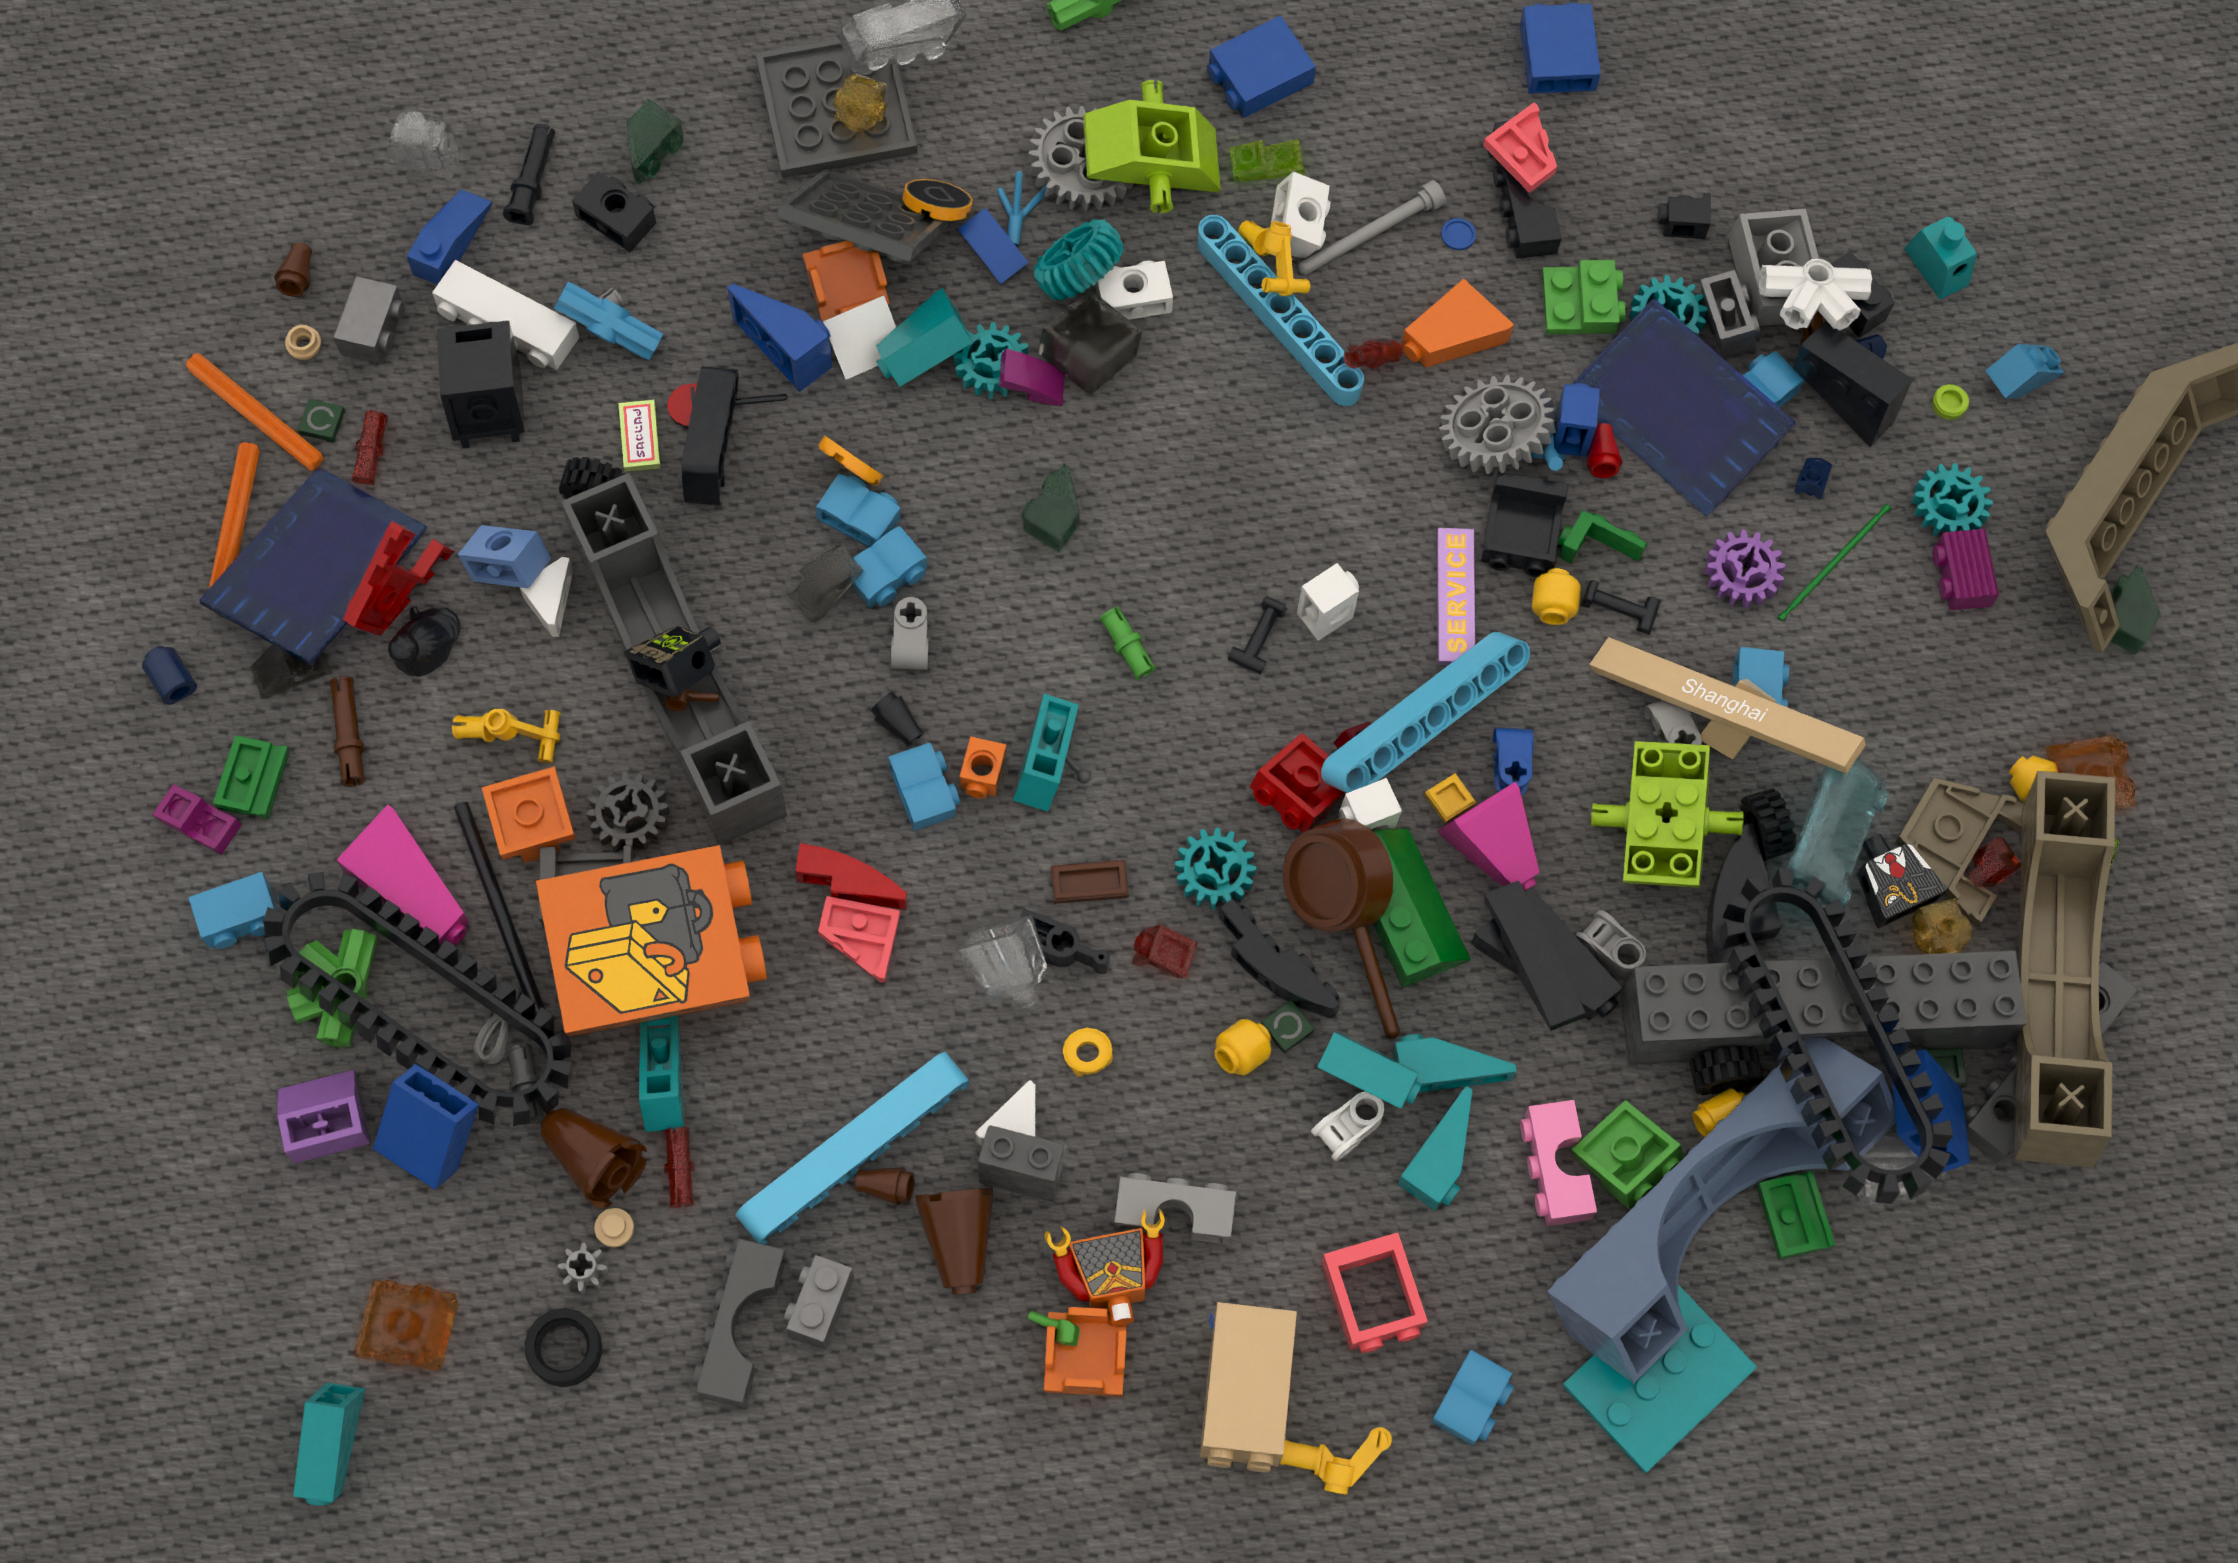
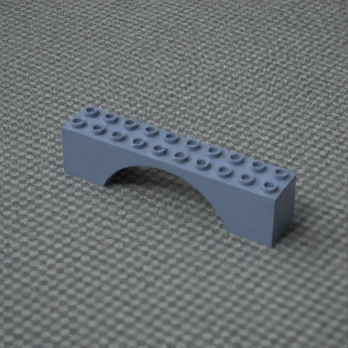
M1825 1037L1806 1039L1804 1044L1856 1151L1862 1157L1896 1124L1894 1102L1884 1074L1879 1069ZM1782 1063L1777 1068H1774L1760 1085L1747 1094L1725 1119L1720 1120L1715 1128L1699 1144L1692 1147L1682 1161L1671 1171H1668L1646 1196L1640 1198L1635 1206L1618 1223L1612 1225L1608 1233L1591 1249L1587 1250L1581 1259L1565 1275L1559 1277L1547 1291L1567 1333L1577 1343L1632 1383H1635L1688 1330L1679 1307L1678 1278L1689 1244L1710 1215L1737 1193L1767 1178L1798 1170L1828 1169L1822 1156L1829 1145L1837 1143L1834 1139L1818 1149L1811 1135L1817 1124L1826 1120L1823 1117L1807 1127L1801 1114L1806 1102L1815 1099L1813 1095L1797 1105L1790 1092L1796 1079L1804 1077L1803 1073L1786 1083L1779 1069ZM1845 1161L1834 1169L1848 1171L1850 1166Z

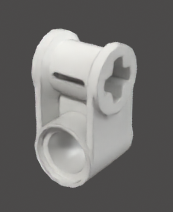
M1361 1092L1338 1110L1323 1118L1311 1130V1133L1315 1137L1320 1136L1333 1152L1332 1158L1337 1162L1378 1128L1384 1113V1103L1380 1098L1368 1092ZM1361 1105H1369L1375 1110L1376 1116L1371 1120H1363L1356 1114V1109Z

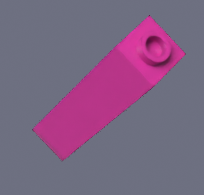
M387 805L339 856L337 862L347 875L358 878V883L362 887L367 889L369 886L381 894L384 904L388 899L397 905L401 911V918H404L405 914L408 913L417 919L420 923V933H422L425 926L439 935V948L444 940L456 946L467 933L466 926L469 922L395 810Z

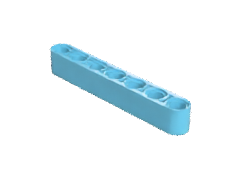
M1218 215L1204 217L1198 226L1197 248L1200 253L1335 403L1341 406L1355 404L1360 399L1364 383V374L1357 364L1293 294L1291 296H1281L1277 292L1265 293L1262 288L1256 289L1250 286L1252 284L1262 285V280L1265 277L1277 278V276L1226 219ZM1208 235H1216V236H1218L1219 238H1218V239H1210V238H1208V237H1206V236H1208ZM1237 259L1242 263L1233 264L1230 263L1229 260ZM1281 308L1284 309L1286 312L1276 313L1273 311V309ZM1304 333L1309 337L1298 338L1294 334ZM1327 358L1331 362L1324 364L1319 362L1317 359ZM1349 383L1354 387L1351 389H1346L1340 386L1339 384Z
M1501 632L1489 634L1331 754L1322 766L1321 775L1323 781L1346 793L1377 782L1519 673L1529 661L1530 647L1526 642Z
M946 1052L938 1054L752 1197L737 1211L735 1216L757 1243L765 1245L768 1243L766 1239L778 1230L781 1233L799 1219L797 1215L808 1206L812 1209L830 1195L828 1191L838 1183L844 1184L857 1174L858 1167L868 1159H871V1161L875 1160L891 1147L889 1145L890 1142L899 1135L903 1138L920 1125L919 1120L930 1111L934 1114L951 1101L949 1097L960 1088L965 1090L970 1084V1080Z

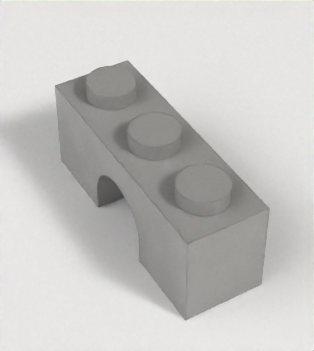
M1131 1173L1128 1175V1178L1120 1177L1114 1230L1128 1231L1142 1228L1143 1234H1145L1147 1230L1144 1229L1141 1223V1213L1144 1209L1146 1210V1222L1154 1224L1159 1209L1176 1207L1185 1211L1191 1219V1240L1229 1245L1236 1192L1228 1191V1186L1218 1183H1207L1204 1188L1190 1186V1182L1184 1179L1169 1178L1165 1183L1151 1181V1176Z

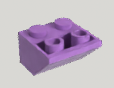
M355 1070L278 1089L277 1117L284 1152L294 1164L371 1144Z

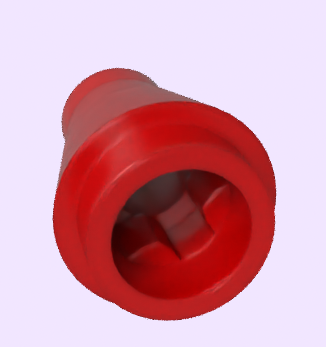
M1607 423L1597 424L1586 463L1591 474L1597 478L1615 476L1622 465V458L1613 434V427Z

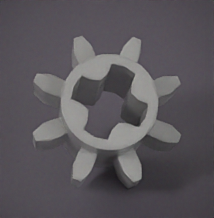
M582 1243L581 1250L575 1252L566 1249L565 1251L568 1256L566 1264L561 1263L557 1267L560 1272L569 1273L563 1281L564 1286L569 1288L576 1283L581 1295L585 1294L586 1286L592 1284L600 1289L599 1274L609 1273L607 1266L598 1264L604 1256L602 1251L599 1249L591 1254L586 1243ZM586 1260L592 1269H586L584 1276H579L574 1268L581 1267L582 1261Z

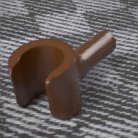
M687 688L674 698L667 695L665 705L672 711H683L686 709L687 701L718 702L719 695L718 693L689 691V688Z

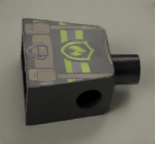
M678 626L660 633L624 652L637 684L674 698L714 669L715 664L710 651L719 647L721 641L719 635L712 627H707L696 633Z

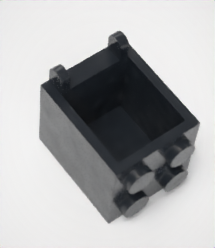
M510 321L437 329L440 396L452 440H460L463 449L470 448L469 439L511 434L513 443L520 442L519 433H525L520 362Z

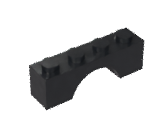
M1508 121L1495 122L1493 132ZM1488 151L1489 157H1490V158L1494 157V156ZM1496 160L1497 166L1493 168V179L1495 187H1501L1503 197H1500L1499 207L1501 217H1508L1509 227H1506L1508 248H1514L1516 259L1557 254L1562 238L1555 208L1542 205L1533 200L1526 193L1523 186Z

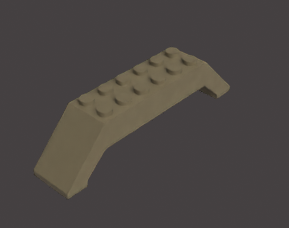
M2238 343L2151 372L2143 385L2138 386L2134 398L2127 409L2120 413L2110 435L2102 440L2098 453L2092 462L2085 466L2082 476L2074 489L2067 493L2064 504L2056 516L2052 517L2047 524L2046 536L2048 537L2060 577L2094 651L2103 653L2120 627L2107 580H2104L2107 573L2201 429L2238 415Z

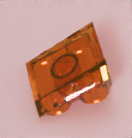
M2115 733L2045 746L2048 759L2056 763L2058 773L2115 777V810L2136 806L2134 799L2136 793L2135 784L2128 777L2124 765L2129 758L2128 746L2124 741L2117 739Z
M391 1280L372 1281L354 1351L355 1356L428 1370H438L444 1365L445 1354L459 1305L455 1293L439 1291L427 1284L409 1286Z

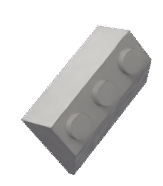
M1806 209L1739 214L1728 233V239L1740 285L1745 284L1748 290L1750 305L1747 306L1750 315H1756L1759 326L1785 324L1784 319L1780 316V311L1788 297L1760 295V270L1762 265L1804 266L1811 259H1819Z

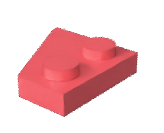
M1535 102L1487 136L1483 143V146L1529 193L1552 177L1557 169L1553 152L1548 148L1549 139L1546 130L1542 129L1538 116L1539 107Z
M826 896L818 934L876 980L885 983L901 913L900 910Z

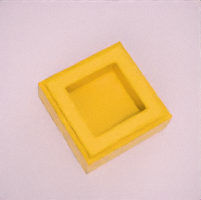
M1456 773L1425 791L1424 794L1445 824L1476 805L1475 799Z

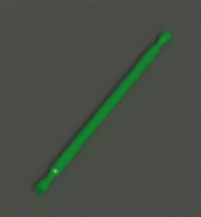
M1885 504L1881 511L1850 540L1789 604L1788 608L1777 616L1779 620L1783 622L1790 611L1794 610L1877 524L1880 518L1891 509L1890 505Z

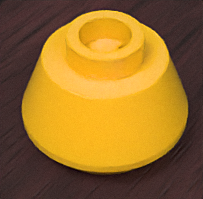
M2034 755L2028 759L2022 756L2010 769L2009 774L2013 776L2010 784L2021 802L2026 801L2037 771L2058 773L2056 763Z

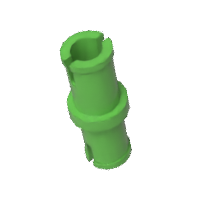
M1120 607L1112 608L1100 617V621L1104 624L1115 642L1114 649L1116 653L1123 655L1136 680H1140L1142 678L1141 675L1145 677L1153 673L1157 667L1143 648L1140 634L1138 632L1134 633L1122 614Z

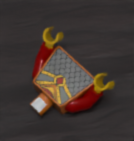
M1159 1209L1160 1220L1156 1224L1147 1223L1145 1220L1146 1210L1142 1211L1141 1223L1144 1229L1147 1230V1233L1144 1235L1142 1228L1070 1242L1069 1232L1060 1226L1063 1238L1059 1243H1052L1050 1233L1046 1231L1044 1234L1045 1242L1055 1250L1053 1259L1062 1285L1077 1300L1088 1302L1090 1308H1108L1112 1326H1125L1134 1322L1131 1304L1145 1300V1290L1155 1285L1163 1264V1235L1159 1230L1164 1226L1165 1219L1161 1209Z

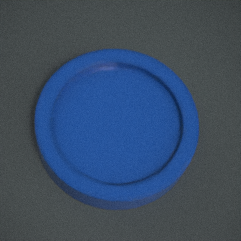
M1454 218L1444 224L1441 237L1449 248L1465 250L1474 243L1476 230L1469 221L1462 218Z

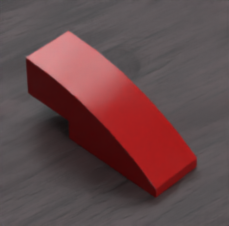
M799 844L795 869L797 882L831 886V897L907 910L906 892L873 867L846 854L824 847Z

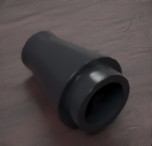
M894 692L888 693L871 709V712L875 715L874 721L900 739L907 747L924 734L903 697H897Z

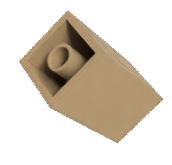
M1217 1302L1213 1320L1199 1458L1208 1459L1207 1465L1230 1468L1231 1462L1247 1463V1470L1254 1472H1271V1466H1279L1284 1453L1297 1311Z

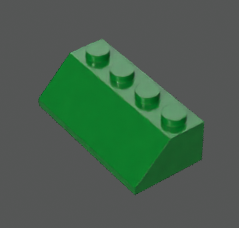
M1409 828L1378 829L1373 831L1383 843L1389 855L1393 871V891L1390 903L1384 914L1373 926L1402 988L1471 961Z

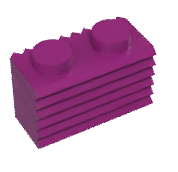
M1982 528L1980 530L1947 531L1943 533L1932 551L1934 565L1941 567L1943 577L1939 581L1941 599H1947L1949 610L1992 607L1999 593L1986 530Z

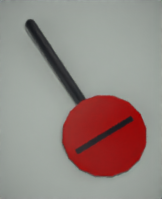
M698 383L681 385L668 398L667 409L670 418L676 424L685 428L689 427ZM786 394L738 398L735 405L787 400L788 396Z

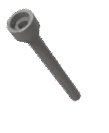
M1435 180L1420 186L1419 192L1416 193V197L1300 262L1298 265L1299 273L1307 275L1422 209L1424 211L1429 209L1435 211L1446 204V197L1442 188Z

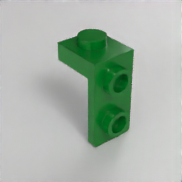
M1584 510L1573 527L1568 524L1566 525L1557 543L1563 546L1559 558L1571 564L1587 536L1638 562L1647 545L1636 533L1630 530H1621L1609 524L1608 520L1603 516L1595 513L1590 514Z

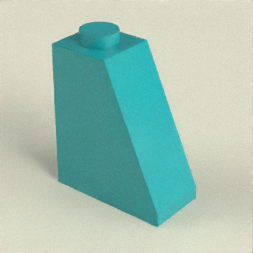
M943 288L936 291L876 345L881 357L876 361L880 370L887 379L893 376L899 387L973 343L959 312Z
M1339 1031L1333 1033L1317 1066L1400 1109L1403 1108L1405 1102L1411 1105L1414 1103L1422 1086L1421 1083L1416 1081L1419 1075L1417 1071Z
M327 1382L305 1402L293 1497L305 1498L306 1503L321 1506L334 1502L342 1493L366 1388Z

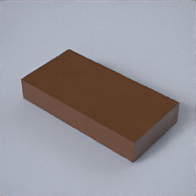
M1125 860L1051 866L1054 904L1129 898Z

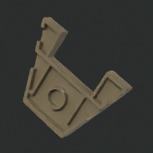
M1933 778L1896 842L1900 846L1909 843L1915 848L1947 888L1945 894L1974 925L1979 926L1997 895L1965 877L1963 873L1995 819L2022 834V808L2025 802L2017 801L2016 797L2003 794L2000 797L1980 792L1979 788Z

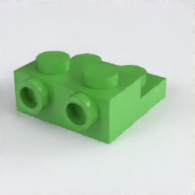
M1580 260L1578 267H1543L1542 284L1546 334H1616L1619 322L1625 321V302L1618 301L1617 291H1622L1623 272L1622 270L1615 269V260Z
M1626 1100L1571 1149L1573 1157L1600 1179L1602 1188L1629 1210L1635 1206L1640 1198L1646 1196L1668 1171H1671L1684 1159L1681 1144Z

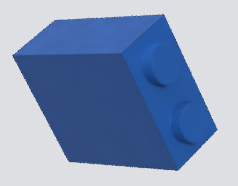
M1571 2L1565 5L1546 6L1544 4H1535L1523 7L1520 31L1528 94L1596 91L1601 73L1591 4Z
M1281 15L1211 49L1209 65L1207 66V72L1214 84L1220 83L1225 90L1224 96L1228 106L1232 110L1238 109L1243 118L1313 84L1316 66Z
M1923 1049L1916 1052L1922 1064L1914 1076H1908L1907 1078L1910 1081V1079L1926 1071L1933 1086L1924 1098H1919L1918 1100L1921 1103L1937 1093L1944 1108L1936 1120H1930L1929 1122L1931 1126L1948 1120L1951 1122L1953 1137L1945 1148L1932 1146L1934 1149L1951 1154L1944 1170L1941 1172L1944 1173L1971 1163L1963 1094L1959 1085ZM1892 1081L1897 1136L1919 1158L1921 1151L1919 1133Z
M415 1064L392 1082L373 1150L436 1190L458 1170L479 1104Z

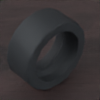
M568 1308L550 1310L538 1317L529 1328L524 1343L526 1359L533 1372L547 1384L558 1387L578 1385L588 1379L599 1366L603 1353L601 1336L592 1320L580 1311ZM561 1325L576 1327L583 1332L587 1341L585 1358L578 1366L566 1371L555 1370L545 1364L541 1357L540 1348L542 1340L548 1331Z

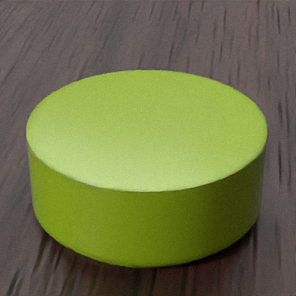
M1952 384L1943 385L1938 388L1932 398V407L1935 413L1947 420L1960 418L1969 406L1967 393L1961 387Z

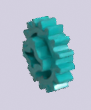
M1665 275L1663 283H1659L1653 277L1650 280L1649 286L1643 284L1640 286L1637 295L1633 297L1629 319L1636 321L1646 310V305L1651 300L1692 338L1697 340L1699 332L1703 330L1706 323L1704 318L1708 308L1702 306L1703 294H1693L1696 287L1694 284L1686 288L1682 286V277H1679L1676 283H1672L1669 275ZM1690 314L1691 321L1685 325L1686 317ZM1651 325V327L1655 329L1658 333L1660 332L1653 325ZM1649 328L1642 335L1641 340L1643 342L1649 338L1655 340L1657 334ZM1663 335V337H1664L1669 343H1671L1672 345H1674L1667 337H1665V336ZM1658 338L1653 343V347L1657 349L1661 342H1666L1662 338ZM1666 343L1668 351H1672V347Z
M991 322L989 330H984L983 326L979 324L977 325V333L975 335L968 331L973 343L953 356L954 365H956V377L963 378V387L965 389L973 385L976 396H979L984 390L988 391L989 399H993L995 391H1000L1003 397H1006L1007 388L999 387L1001 354L1006 349L1028 355V343H1021V334L1019 332L1011 336L1008 325H1005L999 331L996 328L995 322Z
M1953 463L1949 471L1946 470L1943 464H1939L1935 472L1927 470L1922 480L1919 479L1914 490L1916 492L1911 499V503L1918 505L1913 513L1914 516H1923L1925 518L1921 527L1933 526V536L1935 537L1940 531L1979 530L1990 516L1988 511L1993 504L1992 500L1986 498L1991 491L1990 487H1980L1979 485L1983 477L1980 475L1973 479L1970 476V467H1967L1964 472L1958 471L1957 463ZM1936 486V493L1933 498H1930V491ZM1974 505V512L1968 517L1969 508Z
M1215 828L1213 836H1208L1207 832L1202 829L1200 830V840L1197 841L1189 836L1186 843L1188 849L1180 847L1178 850V857L1181 860L1175 861L1174 871L1181 874L1177 876L1176 883L1177 885H1187L1184 890V896L1188 898L1195 894L1197 896V906H1201L1204 900L1210 901L1211 910H1215L1219 901L1226 904L1231 900V897L1242 901L1244 899L1243 889L1251 890L1253 880L1249 877L1255 876L1256 866L1250 865L1254 860V853H1244L1247 841L1243 839L1238 843L1234 842L1235 832L1230 831L1226 837L1221 836L1220 828ZM1201 852V860L1194 863L1193 867H1190L1193 858ZM1210 858L1217 868L1222 867L1221 879L1214 868L1209 869ZM1240 870L1238 879L1230 886V875ZM1200 884H1205L1213 888L1214 890L1207 889L1201 886Z

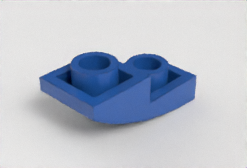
M986 208L957 229L1000 284L1028 264V261Z

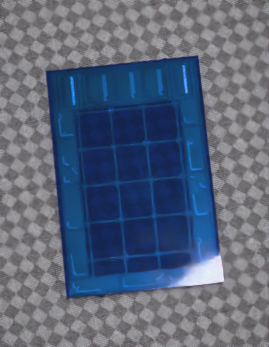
M1655 298L1632 319V322L1588 368L1584 369L1583 373L1574 382L1600 389L1597 420L1601 423L1610 424L1613 427V434L1706 517L1724 499L1729 497V494L1796 425V422Z
M318 467L199 599L200 604L305 663L312 665L347 624L343 620L347 611V605L354 596L390 522L394 521L403 525L416 534L397 561V565L418 542L427 526Z

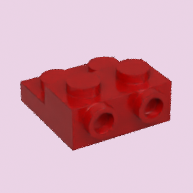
M1303 733L1298 735L1261 767L1249 787L1253 790L1254 798L1259 804L1263 806L1271 805L1281 814V819L1286 827L1291 830L1299 829L1302 833L1316 826L1327 816L1331 807L1346 794V792L1334 788L1323 781L1321 770L1329 755Z

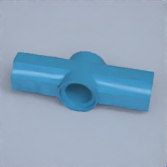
M567 282L553 308L586 326V330L611 344L617 343L648 361L663 336V333L630 316L631 313L621 306L605 298L601 300L574 283Z

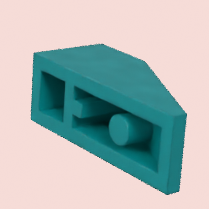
M1043 694L1019 774L1013 801L1049 811L1060 784L1079 704Z
M678 1015L640 1023L639 1102L645 1132L684 1128V1096ZM670 1025V1027L648 1029V1026Z
M1420 1034L1407 1035L1400 1038V1042L1395 1043L1392 1051L1395 1061L1419 1073L1416 1079L1417 1082L1422 1084L1419 1093L1512 1081L1517 1072L1516 1065L1434 1037L1423 1039V1036Z
M1468 1086L1463 1089L1403 1172L1398 1182L1400 1187L1434 1211L1437 1210L1441 1203L1448 1207L1461 1189L1455 1183L1462 1170L1473 1091Z

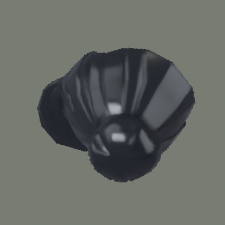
M417 606L411 607V621L399 629L388 646L390 658L394 660L399 670L409 676L421 677L433 672L448 659L452 645L460 634V621L457 615L449 608H431L421 612L418 611Z

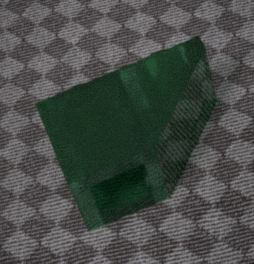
M649 98L626 122L634 180L638 184L644 181V175L649 178L654 177L661 168V160L668 153H676L684 140L681 120Z
M1063 463L1057 473L1052 471L1047 476L1042 485V493L1036 500L1030 499L1021 514L1023 517V531L1058 553L1079 527L1080 515L1070 466Z
M2138 565L2135 566L2129 576L2122 573L2112 589V593L2119 596L2114 602V607L2120 627L2110 642L2134 655L2146 643L2161 615L2144 569Z

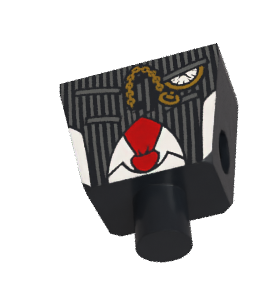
M1877 834L1861 844L1870 861L1862 865L1857 872V876L1877 928H1881L1939 901L1947 891L1942 881L1911 844H1904L1894 850H1890L1881 834Z

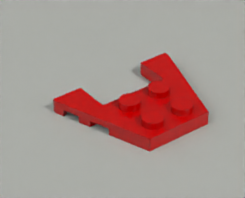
M391 521L354 596L347 605V611L343 620L355 628L381 636L412 601L408 598V595L418 582L426 585L435 575L430 571L432 566L440 557L447 561L455 551L444 543L432 539L412 570L396 564L416 534L405 526Z

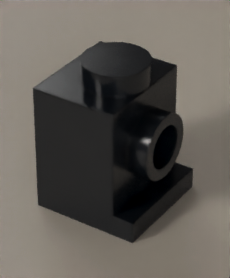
M1704 193L1702 199L1680 195L1669 197L1667 204L1660 203L1657 223L1658 225H1664L1663 236L1705 239L1711 224V193Z

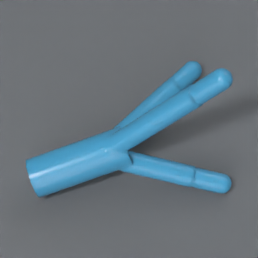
M1017 171L1015 176L1013 208L1003 188L997 189V193L1009 216L1007 235L1016 247L1020 245L1023 219L1044 198L1046 190L1045 185L1020 211L1023 176L1021 171Z
M1550 434L1552 442L1551 444H1546V447L1543 449L1544 453L1541 455L1532 452L1531 458L1545 459L1549 468L1557 471L1562 468L1566 455L1556 451L1553 434Z

